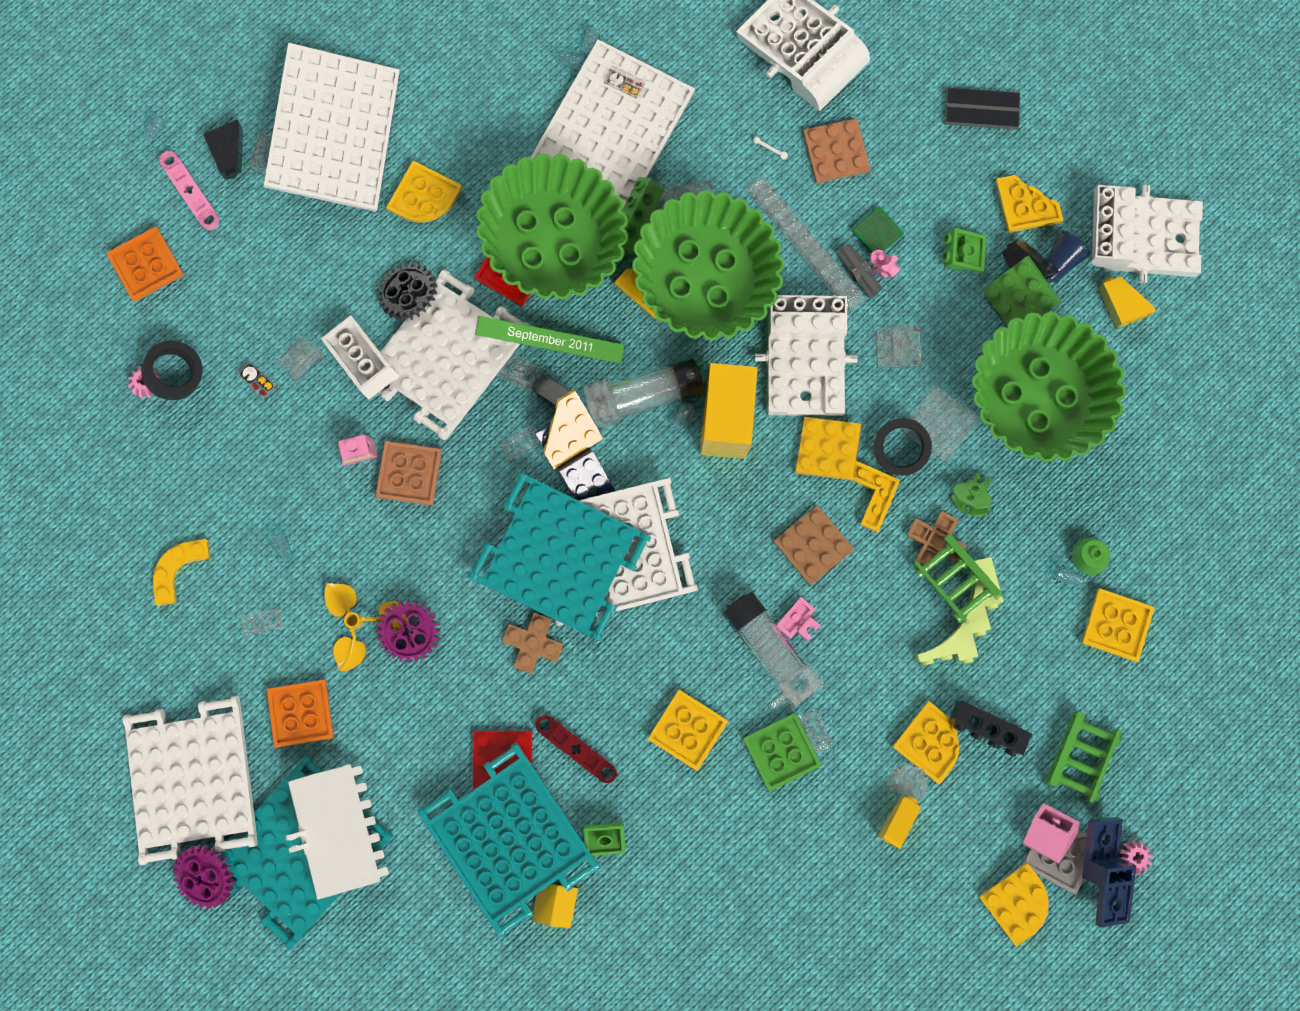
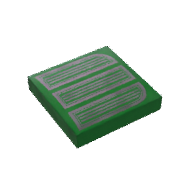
M880 206L851 230L870 253L875 250H882L884 252L904 235V232Z

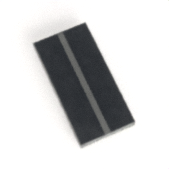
M947 87L945 125L1018 130L1020 92Z

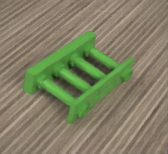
M949 534L944 538L947 543L944 545L945 548L923 566L918 561L914 563L917 567L915 572L921 579L925 577L954 610L952 615L959 623L963 621L965 624H968L969 621L965 617L988 597L991 598L993 596L997 600L1002 596V592L956 539ZM955 552L959 557L957 559L958 562L934 581L927 572L947 555ZM968 567L972 572L970 577L950 594L946 595L940 586L962 568ZM981 582L985 587L983 592L959 610L952 601L974 583Z
M1076 711L1072 713L1044 784L1051 787L1063 784L1085 794L1084 802L1093 803L1099 798V787L1114 749L1121 742L1122 736L1120 734L1122 730L1112 729L1111 733L1086 723V720H1084L1086 714ZM1083 729L1108 740L1105 750H1099L1079 741L1077 738L1079 730ZM1076 747L1100 758L1097 769L1072 759L1070 756L1072 748ZM1071 766L1093 776L1090 788L1064 777V774H1062L1064 767Z

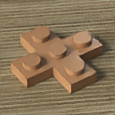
M943 511L940 512L933 527L916 518L906 535L923 545L914 562L918 561L923 566L944 549V545L947 544L944 538L952 534L959 520ZM956 540L965 550L967 545ZM955 552L946 556V558L956 563L958 562L957 559L959 557Z
M534 613L528 630L508 625L502 643L520 649L514 668L533 674L539 656L556 663L558 662L564 644L546 638L552 619Z

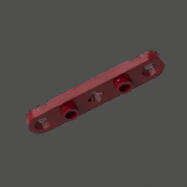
M543 715L537 719L535 724L536 730L603 783H611L616 779L617 770L611 763L552 717ZM544 719L549 720L551 723V727L547 731H543L540 728V722ZM580 744L581 753L572 754L573 749L571 746ZM604 768H610L613 771V776L610 779L602 777L601 772Z

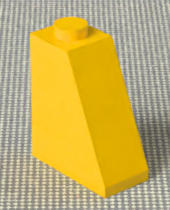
M1121 276L1115 279L1114 277H1109L1103 280V284L1098 288L1116 329L1148 317L1156 311L1155 307Z
M909 795L907 798L901 796L877 837L889 845L900 849L921 809L917 805L918 801Z

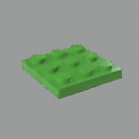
M1030 256L1025 257L983 289L1007 326L1012 319L1021 318L1024 320L1030 313H1037L1043 316L1061 303V300Z
M796 713L743 738L768 792L822 766Z

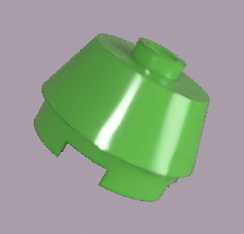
M1083 538L1074 546L1072 553L1073 563L1085 574H1100L1110 563L1109 548L1098 538Z

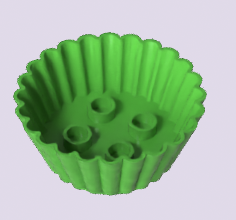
M541 153L535 159L531 157L521 158L517 166L514 164L505 166L502 176L498 175L491 179V190H486L481 196V202L484 206L480 207L476 213L477 219L481 223L477 227L476 233L483 241L481 245L482 253L491 259V268L495 272L503 274L502 277L507 284L518 285L520 291L525 294L536 292L537 296L542 299H548L552 296L559 299H567L571 294L584 295L589 287H599L603 283L605 276L612 275L615 272V262L620 261L624 256L622 245L628 241V233L624 229L628 223V218L621 211L623 200L618 195H614L613 184L608 180H602V174L598 169H587L584 161L580 159L570 161L563 154H557L552 158L546 153Z
M703 190L697 196L691 192L684 193L679 201L670 199L664 204V210H655L651 214V223L642 226L640 230L642 239L635 243L634 251L638 257L634 259L632 267L635 273L638 274L635 281L636 287L644 293L643 302L647 307L654 308V316L657 320L661 322L668 321V326L672 331H685L686 335L690 338L696 339L703 335L707 340L713 341L718 339L720 335L732 338L738 333V330L748 331L753 327L754 320L759 321L766 317L767 307L774 305L777 301L775 291L779 290L783 285V278L779 273L784 269L785 264L782 257L779 256L782 249L781 243L773 238L774 228L771 224L763 222V215L759 210L749 209V205L745 200H733L726 192L718 193L715 196L711 191Z
M1047 312L1043 316L1037 313H1030L1024 320L1021 318L1012 319L1008 324V328H998L994 332V340L984 343L982 347L983 355L978 357L975 362L978 373L972 379L973 386L977 390L974 395V402L982 409L980 411L981 420L985 424L991 425L990 432L992 436L996 439H1004V444L1009 450H1019L1024 457L1029 459L1037 456L1044 462H1051L1055 458L1068 461L1073 458L1074 454L1080 456L1088 454L1091 450V445L1099 446L1103 444L1105 433H1110L1116 428L1115 418L1122 414L1124 408L1120 400L1126 395V388L1121 383L1124 378V371L1119 365H1116L1118 361L1117 353L1113 349L1107 348L1106 338L1103 335L1094 334V329L1090 324H1078L1076 318L1071 315H1065L1060 318L1055 312Z

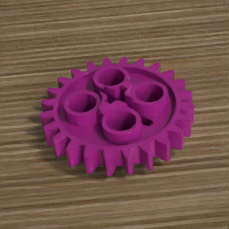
M407 599L405 605L399 600L398 607L392 603V610L386 608L385 613L387 615L381 614L380 618L383 621H379L377 625L382 628L377 629L376 633L382 634V636L377 640L384 641L381 648L387 647L386 654L392 652V659L398 655L400 656V662L404 658H407L408 663H410L411 658L418 662L419 655L425 659V652L431 654L432 649L430 647L436 648L437 644L434 641H439L440 637L435 634L440 633L441 629L435 627L440 622L433 621L436 614L430 615L431 608L425 610V603L419 607L417 600H415L413 605L409 599ZM403 615H405L407 618V625L405 623ZM416 615L419 617L420 622L413 623L410 617ZM392 621H399L401 623V627H393ZM407 627L409 630H412L411 635H409V632H405ZM423 634L426 640L418 641L416 635ZM410 637H411L412 642H413V644L415 645V647H412V646H411ZM404 639L407 645L402 647L398 645L397 640Z
M200 844L196 847L191 846L176 858L178 862L173 865L177 868L173 871V874L177 875L173 881L179 882L176 889H182L181 896L186 894V902L193 900L192 906L199 903L200 909L204 906L207 909H210L212 906L216 908L224 903L231 896L230 892L234 890L231 885L235 883V880L230 878L234 875V872H229L228 870L232 865H226L227 858H221L222 852L215 854V848L213 847L209 850L208 845L204 847Z

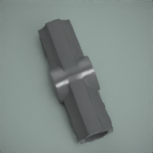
M851 244L844 246L837 252V255L846 266L850 278L859 284L869 299L882 291L883 288L872 274L869 263L865 259H861Z

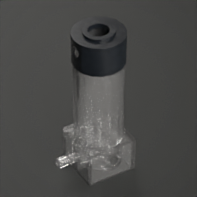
M694 358L611 384L609 379L583 386V393L590 417L599 430L619 424L622 417L704 394L699 367L696 365Z
M751 591L731 603L722 615L776 685L773 688L779 696L769 703L770 707L775 709L785 702L787 707L792 709L823 687L825 683L809 662L805 664L766 611L767 609L756 597L755 593ZM796 681L802 683V691L796 689Z

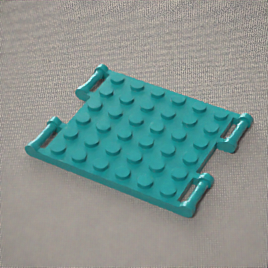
M518 472L516 476L518 478L507 501H504L501 506L514 512L515 516L499 548L486 542L483 543L480 556L472 572H469L467 577L597 641H601L602 633L612 612H615L617 609L616 605L604 600L621 565L635 572L640 555L647 541L650 542L652 537ZM526 481L530 485L517 508L513 504ZM636 535L640 537V540L629 562L624 560V557ZM491 551L495 553V556L483 578L479 576V573ZM602 605L606 609L595 631H592L590 627Z
M517 742L511 745L512 748L493 761H488L484 764L491 779L459 800L450 787L438 799L426 807H421L417 810L500 938L504 937L507 931L527 917L530 919L534 916V912L526 901L559 879L568 892L573 889L572 886L586 876L601 869ZM517 754L520 758L497 774L495 772V768ZM447 801H452V806L433 819H430L428 814ZM587 859L590 865L567 880L564 875ZM521 906L523 911L502 926L498 923L501 918Z
M308 755L301 760L298 766L254 812L257 846L225 849L221 855L222 859L227 858L226 865H232L228 870L229 872H234L233 876L237 879L231 885L234 888L230 892L231 896L244 885L271 911L260 924L264 927L267 926L286 944L285 947L288 950L294 947L342 894L339 893L317 900L304 849L292 853L289 852V848L292 846L303 845L301 837L291 841L286 840L287 835L299 832L298 819L288 782L306 777L307 775L302 771L305 767L313 774L322 772ZM366 809L362 810L364 819L371 817ZM376 822L370 825V827L382 839L380 842L371 843L373 852L380 851L394 836ZM248 831L235 833L229 840L247 838ZM275 916L296 934L292 939L272 921Z

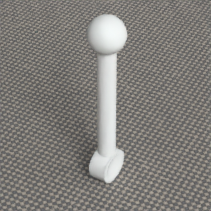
M759 137L753 138V142L755 144L759 143L760 145L780 155V158L782 160L787 159V152H780L779 150L761 141Z

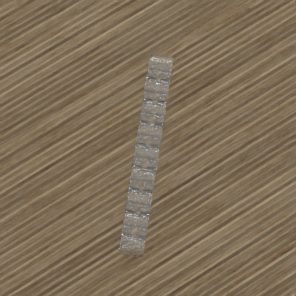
M760 175L746 186L749 195L834 296H847V311L849 313L865 302V297L765 177Z

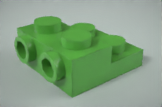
M957 228L947 231L943 237V243L946 244L941 258L942 262H944V268L956 271L984 272L986 236Z

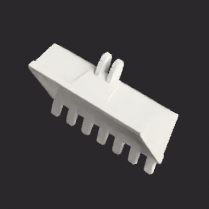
M351 764L288 782L298 819L299 832L287 835L286 840L291 841L301 837L303 845L292 846L289 848V852L292 853L304 849L317 900L380 882L379 877L389 874L387 867L377 869L375 860L384 858L383 850L376 852L372 850L371 843L380 841L378 833L369 835L366 827L375 824L376 821L374 816L364 819L362 809L370 808L371 802L369 799L360 802L358 793L367 790L366 783L357 785L355 783L354 776L363 773L361 766L351 768Z

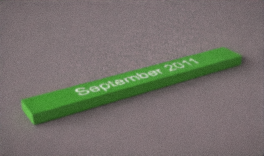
M478 316L475 335L615 363H621L624 349L623 344Z

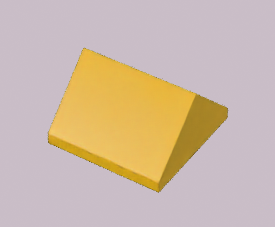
M552 883L537 893L533 909L534 916H532L531 921L553 927L571 928L578 888L572 887L573 889L567 892L563 885Z

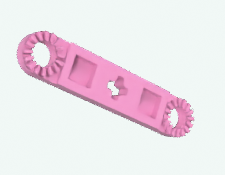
M172 151L161 154L159 160L161 166L202 227L206 230L217 228L219 225L218 215L179 157ZM168 157H173L175 160L171 165L165 164V160ZM187 187L193 188L191 194L187 192ZM213 216L214 222L210 225L205 224V218Z

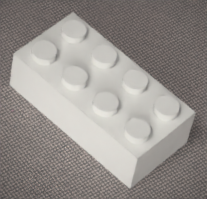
M351 315L321 338L354 384L368 399L372 398L399 376Z

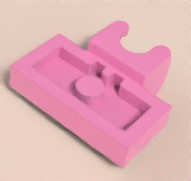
M800 597L775 627L789 639L797 633L804 640L809 641L811 636L807 633V627L817 630L820 628V625L810 617L816 609Z

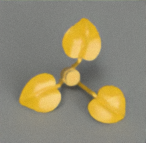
M327 583L325 587L327 609L332 615L342 617L346 613L344 623L350 628L349 631L352 634V639L349 637L340 638L333 648V655L338 669L344 672L358 666L366 654L365 644L356 641L354 630L360 628L363 625V621L383 620L380 617H362L360 614L351 612L350 608L354 607L357 602L355 590L345 584ZM388 601L383 603L379 607V615H387L385 609L389 608L392 610V603L398 607V602ZM403 615V618L407 625V618L405 615ZM392 621L393 627H401V623L399 621Z

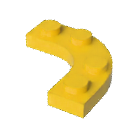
M207 539L181 543L172 547L161 557L153 575L156 606L177 603L175 576L183 565L194 561L211 559Z

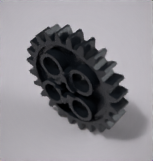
M410 262L408 267L402 264L401 269L395 267L394 273L389 271L390 276L383 277L385 283H380L382 289L377 290L380 294L377 298L380 301L379 305L382 307V310L390 318L394 317L396 320H399L401 317L405 321L407 316L411 320H413V315L415 314L420 317V311L426 313V306L432 307L429 302L436 300L433 295L437 294L435 288L438 285L435 283L436 279L429 269L427 270L424 265L420 267L418 263L413 266Z

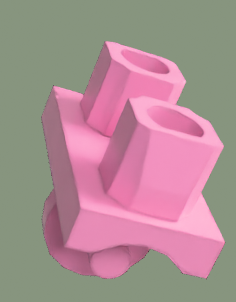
M882 250L873 251L870 255V261L876 267L871 268L872 274L879 273L883 279H886L888 276L890 278L894 277L900 271V268L895 264L898 258L895 255L886 256Z

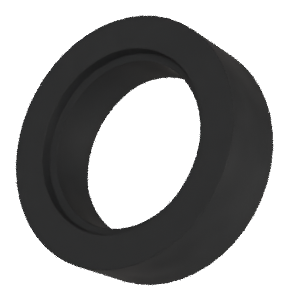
M172 340L154 345L147 352L141 368V375L145 386L151 393L165 400H180L191 395L196 390L203 373L202 362L196 351L185 343ZM164 355L179 356L189 365L191 377L188 382L181 386L165 385L154 374V362Z
M898 418L887 422L878 431L874 440V453L878 463L886 471L895 475L904 476L916 473L926 465L932 451V442L928 431L917 421L908 418ZM898 428H908L914 431L922 443V450L918 459L906 466H899L890 462L885 456L883 449L886 436Z

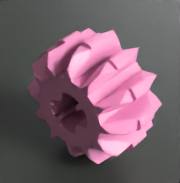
M138 366V372L133 370L132 374L134 376L128 377V380L131 382L128 388L133 389L132 394L138 395L142 399L145 395L151 398V392L145 385H142L144 383L141 375L142 367ZM153 369L156 378L160 381L161 377L157 375L158 372L155 369Z
M1130 840V845L1124 843L1123 847L1125 850H1119L1123 857L1119 858L1135 864L1136 874H1141V870L1147 872L1146 864H1153L1148 860V858L1153 857V854L1147 853L1150 847H1143L1142 841H1138L1136 844L1135 840ZM1136 854H1138V858L1133 860V856H1136Z

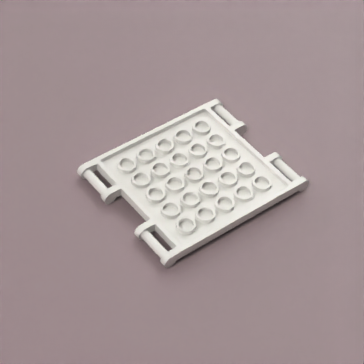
M444 269L440 272L439 278L435 282L438 287L435 288L437 294L433 295L436 300L429 302L432 307L426 306V313L420 311V317L415 314L413 315V320L407 317L381 350L382 355L399 376L388 384L390 385L389 388H383L378 392L384 400L389 401L398 391L419 405L422 409L415 414L414 420L437 433L438 437L442 440H446L520 345L518 343L475 335L478 316L498 320L504 318L508 322L532 326L514 317L502 306L496 310L494 317L483 312L468 302L474 293V288L460 282ZM448 282L463 293L459 296L445 287L444 284ZM429 413L445 423L446 427L442 428L427 418Z
M671 478L579 500L652 537L650 542L647 541L640 555L635 572L621 565L604 600L617 606L616 611L698 590L697 584L694 583L689 563V553L674 556L665 519L680 515L679 510H676L670 486L672 483ZM663 486L669 510L666 513L663 512L657 488ZM635 535L624 557L625 561L629 562L640 537ZM679 561L682 562L687 587L682 588L676 562ZM601 605L596 616L603 615L606 607ZM555 620L556 626L564 625L563 623Z
M238 695L232 696L231 699L199 702L198 709L201 718L166 724L163 709H156L155 712L123 716L139 848L138 862L140 865H147L148 862L171 858L177 860L176 858L181 855V842L215 837V850L217 853L224 852L225 849L257 846L258 841L241 702ZM231 706L233 708V712L209 716V710ZM157 720V725L134 729V723ZM248 831L247 838L224 841V835ZM171 844L172 849L170 851L148 854V848Z

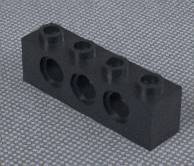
M956 701L948 720L949 723L954 725L953 729L963 733L966 730L971 733L970 737L980 741L985 739L988 741L987 744L997 749L1002 747L1005 749L1004 752L1014 757L1016 754L1024 755L1032 733L964 701ZM971 717L975 719V723L972 727L969 724V720ZM988 725L992 727V732L989 735L986 731ZM1006 733L1009 735V740L1007 742L1004 741V735Z

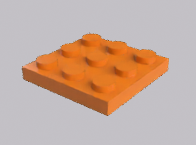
M157 226L106 253L134 303L184 276Z
M327 680L267 689L274 748L334 738Z

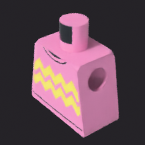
M361 435L338 441L342 466L378 458L375 442L371 437Z

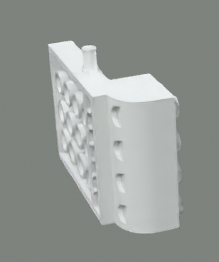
M767 0L736 31L739 41L772 65L765 72L769 79L777 71L783 73L791 79L793 92L819 111L870 61L867 47L854 34V30L834 16L840 10L835 4L827 11L813 0ZM773 16H779V17H780V18H779L778 20H776V21H772V20H771V18H772Z
M1098 185L1094 189L1093 265L1104 267V270L1140 273L1139 283L1143 282V284L1147 283V273L1197 277L1201 273L1199 229L1200 221L1202 220L1203 201L1154 198L1150 196V185L1142 186V196H1135L1136 188ZM1175 236H1182L1184 242L1178 243L1175 239Z
M777 295L776 303L768 309L767 353H755V361H766L767 415L843 416L845 414L844 366L846 363H857V355H846L844 350V339L847 335V296ZM802 392H808L811 396V399L809 401H803L800 397V394Z

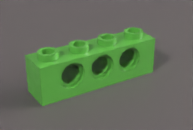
M638 177L622 209V212L628 218V223L624 227L628 233V241L622 245L626 255H633L635 243L641 239L640 230L643 225L649 223L651 214L655 211L664 192V189L651 178Z

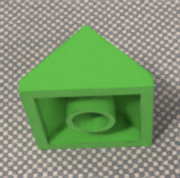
M623 822L584 825L585 845L592 856L626 853Z

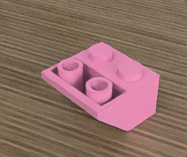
M1043 803L1030 825L1023 845L1059 864L1078 834L1079 822Z

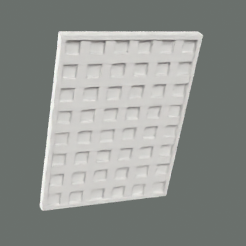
M597 40L531 158L535 159L538 154L546 153L552 158L557 154H563L570 161L573 159L584 161L587 169H598L602 174V180H608L613 184L614 195L621 197L624 207L638 177L647 178L691 100L695 88ZM613 71L626 77L620 89L607 83ZM627 79H633L634 83L631 84L627 82ZM636 82L643 84L642 88L635 85ZM627 83L640 90L638 96H633L623 91L624 84Z
M288 43L263 187L376 212L400 70Z

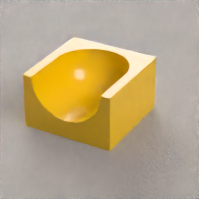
M710 363L706 381L700 455L746 459L752 444L758 367Z

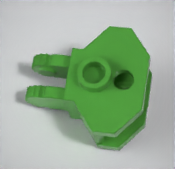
M976 473L969 482L956 484L953 489L952 501L956 509L973 517L987 515L992 501L987 492L992 479L988 477L982 485L978 483L981 479L980 473ZM966 505H969V506H971L972 508H971V509H967V508H966Z

